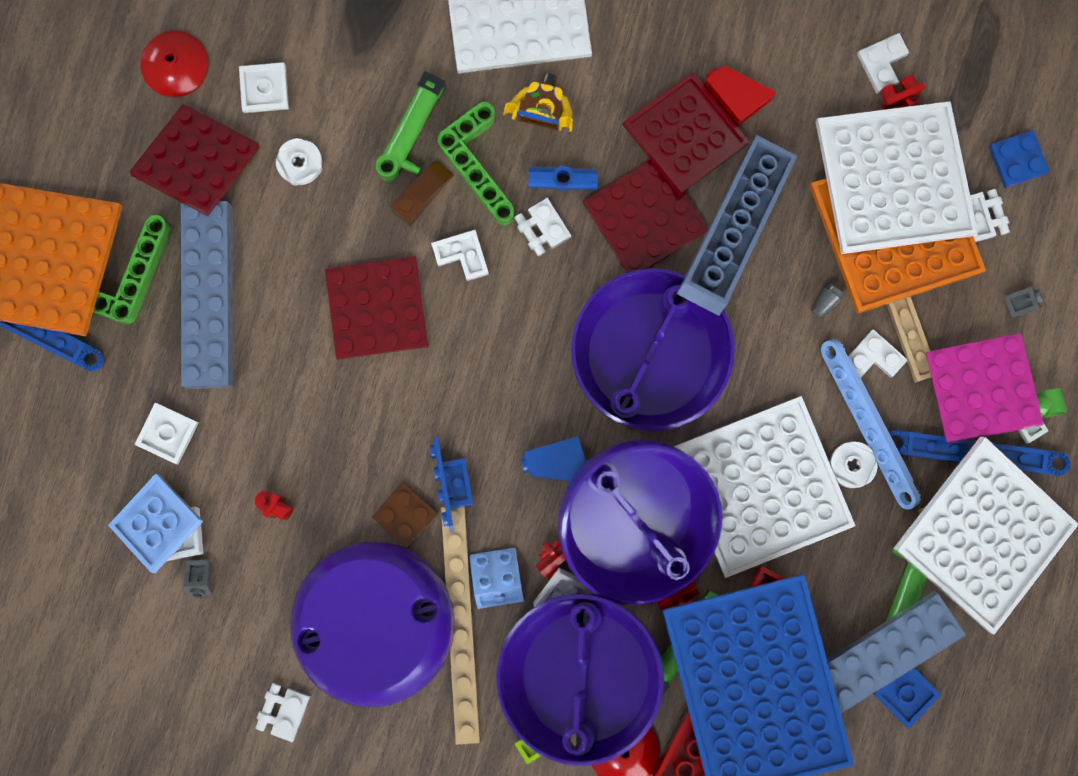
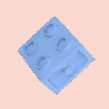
M515 548L470 555L474 596L478 609L524 602Z

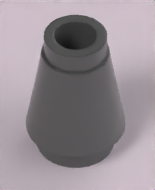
M829 283L827 287H823L811 311L822 319L824 315L842 301L841 298L844 294Z

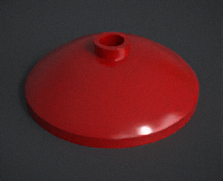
M167 31L157 35L146 45L141 56L140 67L145 82L152 90L162 96L176 98L189 95L202 85L208 73L209 60L205 48L197 38L183 31ZM170 56H174L173 61L167 62Z
M650 727L646 735L629 750L627 757L620 755L612 760L593 764L592 767L598 776H650L659 760L660 749L658 739Z

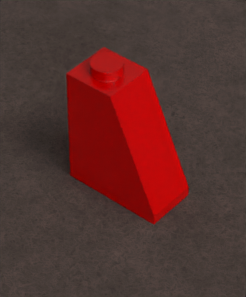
M725 65L720 69H712L706 75L707 79L704 83L705 88L737 127L769 104L776 95L774 90Z

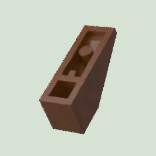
M436 160L390 206L392 212L408 226H411L454 174Z

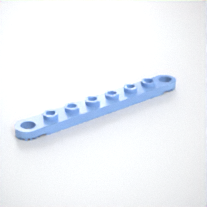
M838 339L824 342L821 347V354L869 448L873 451V455L898 504L908 510L916 507L920 503L919 501H921V495L916 490L913 484L914 480L850 356H847L845 348H843L844 345ZM830 346H832L835 349L836 356L831 355V350H829ZM905 492H907L911 496V502L909 500H906L907 498H904Z

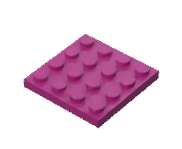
M1021 333L926 352L946 444L979 438L980 436L984 437L1042 426L1044 424Z

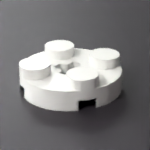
M298 138L292 139L284 143L279 149L280 152L276 158L277 170L283 179L292 185L308 184L321 174L322 156L318 148L310 141ZM296 157H300V159L305 158L302 167L293 165L296 162Z
M849 442L840 445L833 451L829 463L838 484L846 488H858L873 480L878 465L873 451L867 445L860 442ZM856 459V464L859 468L858 470L853 469V471H850L847 463Z

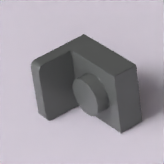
M1034 286L1004 296L1012 318L1042 308L1040 303L1044 302L1040 290H1035Z
M210 560L186 561L183 587L189 596L202 598L205 595H212V589L209 585L211 574Z

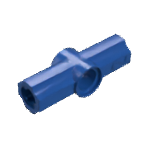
M560 166L558 168L529 167V188L557 189L559 191H567L569 189L597 190L598 169H571L567 166ZM564 174L570 180L566 183H560L557 177Z

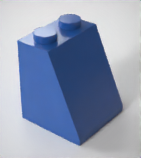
M578 436L523 452L525 458L521 459L524 473L529 472L530 477L568 483L586 463Z

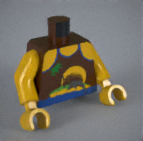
M544 73L542 83L531 82L529 87H524L504 107L503 115L511 113L513 114V120L516 119L517 115L520 122L561 131L562 127H569V132H572L573 112L569 100L563 95V89L555 87L557 76L551 73Z

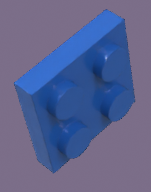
M1034 130L989 146L1004 189L1050 172Z
M915 668L873 693L908 729L941 696Z

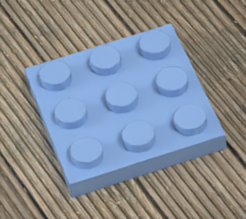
M155 474L108 526L151 573H156L203 520L160 475Z

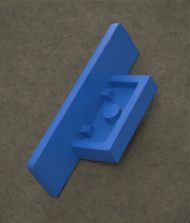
M434 437V445H430L432 459L437 458L438 467H433L436 481H441L442 489L437 490L440 504H445L446 512L441 513L443 525L449 527L450 533L454 532L451 509L473 505L465 458L442 462L438 437Z

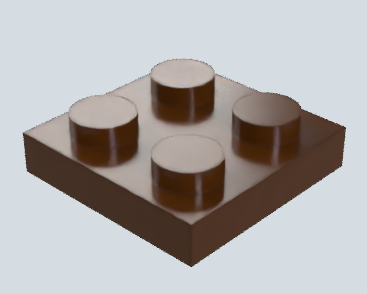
M403 482L372 518L405 548H408L438 513Z

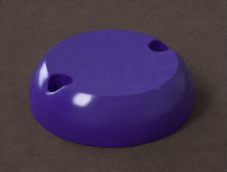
M651 268L639 269L617 276L605 283L589 298L575 323L571 341V359L577 382L586 398L599 412L615 423L627 428L654 432L666 431L686 425L702 416L713 406L721 396L731 376L735 346L731 324L726 312L723 309L720 315H717L684 298V303L679 304L682 296L678 294L673 301L672 296L678 292L685 278V275L681 273ZM626 396L622 405H620V398ZM631 399L633 403L632 407L626 408Z
M634 440L623 442L599 452L588 460L571 479L560 503L557 525L558 538L568 566L574 575L596 595L621 604L636 605L657 602L680 592L691 584L710 562L715 553L722 530V504L715 483L708 472L686 452L658 441Z
M378 541L351 544L329 554L317 563L307 574L296 593L290 618L292 646L296 658L308 678L328 696L340 702L360 707L393 705L405 701L425 688L443 667L451 649L455 629L452 601L448 589L436 570L415 552L395 544ZM426 602H430V603L433 604V605L424 607V605H425ZM434 610V613L432 615L426 614V612ZM313 633H317L319 635L312 637ZM320 641L319 645L314 644V642Z
M571 594L548 600L536 606L514 626L502 647L499 657L497 690L503 713L509 725L527 746L550 760L569 765L587 766L600 764L626 753L646 735L656 719L663 699L664 669L660 652L651 633L632 612L622 605L600 596ZM584 608L582 626V623L579 621V614L583 611ZM574 733H576V747L571 741Z

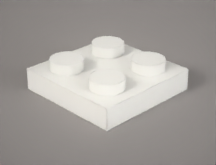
M284 62L239 66L241 102L244 113L289 109L286 65Z
M155 403L135 445L179 465L198 426V422Z

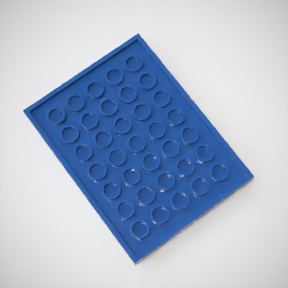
M804 574L663 610L705 776H814L854 765Z

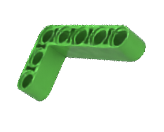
M481 102L441 131L438 135V144L441 152L499 225L505 226L513 221L514 208L466 146L495 122L493 106L490 103ZM487 111L491 115L487 119H481L479 114ZM464 125H471L473 127L468 133L461 131ZM451 138L455 142L451 146H444L443 141ZM460 156H466L468 158V161L465 164H459L456 162L457 158ZM475 173L482 175V179L478 182L470 180V177ZM488 191H493L496 193V197L492 200H487L484 198V194ZM501 209H508L510 215L502 218L498 216V212Z
M152 215L147 218L116 296L113 297L99 292L93 313L123 324H131L136 320L171 233V226L164 218L159 215ZM157 223H162V229L159 232H154V226ZM149 244H154L153 251L147 254L145 252L146 247ZM141 265H145L146 269L144 273L138 275V267ZM132 286H136V294L129 296V289ZM106 299L107 306L100 310L99 303ZM128 307L127 316L121 318L120 311Z

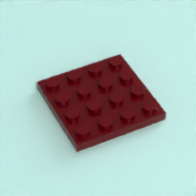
M693 72L629 117L622 124L679 195L738 153L750 142Z
M182 104L129 172L132 177L209 216L259 150L260 146L258 142Z
M651 160L583 200V205L626 273L650 268L708 231L707 226L685 192L679 195Z
M416 256L325 269L337 360L428 348Z

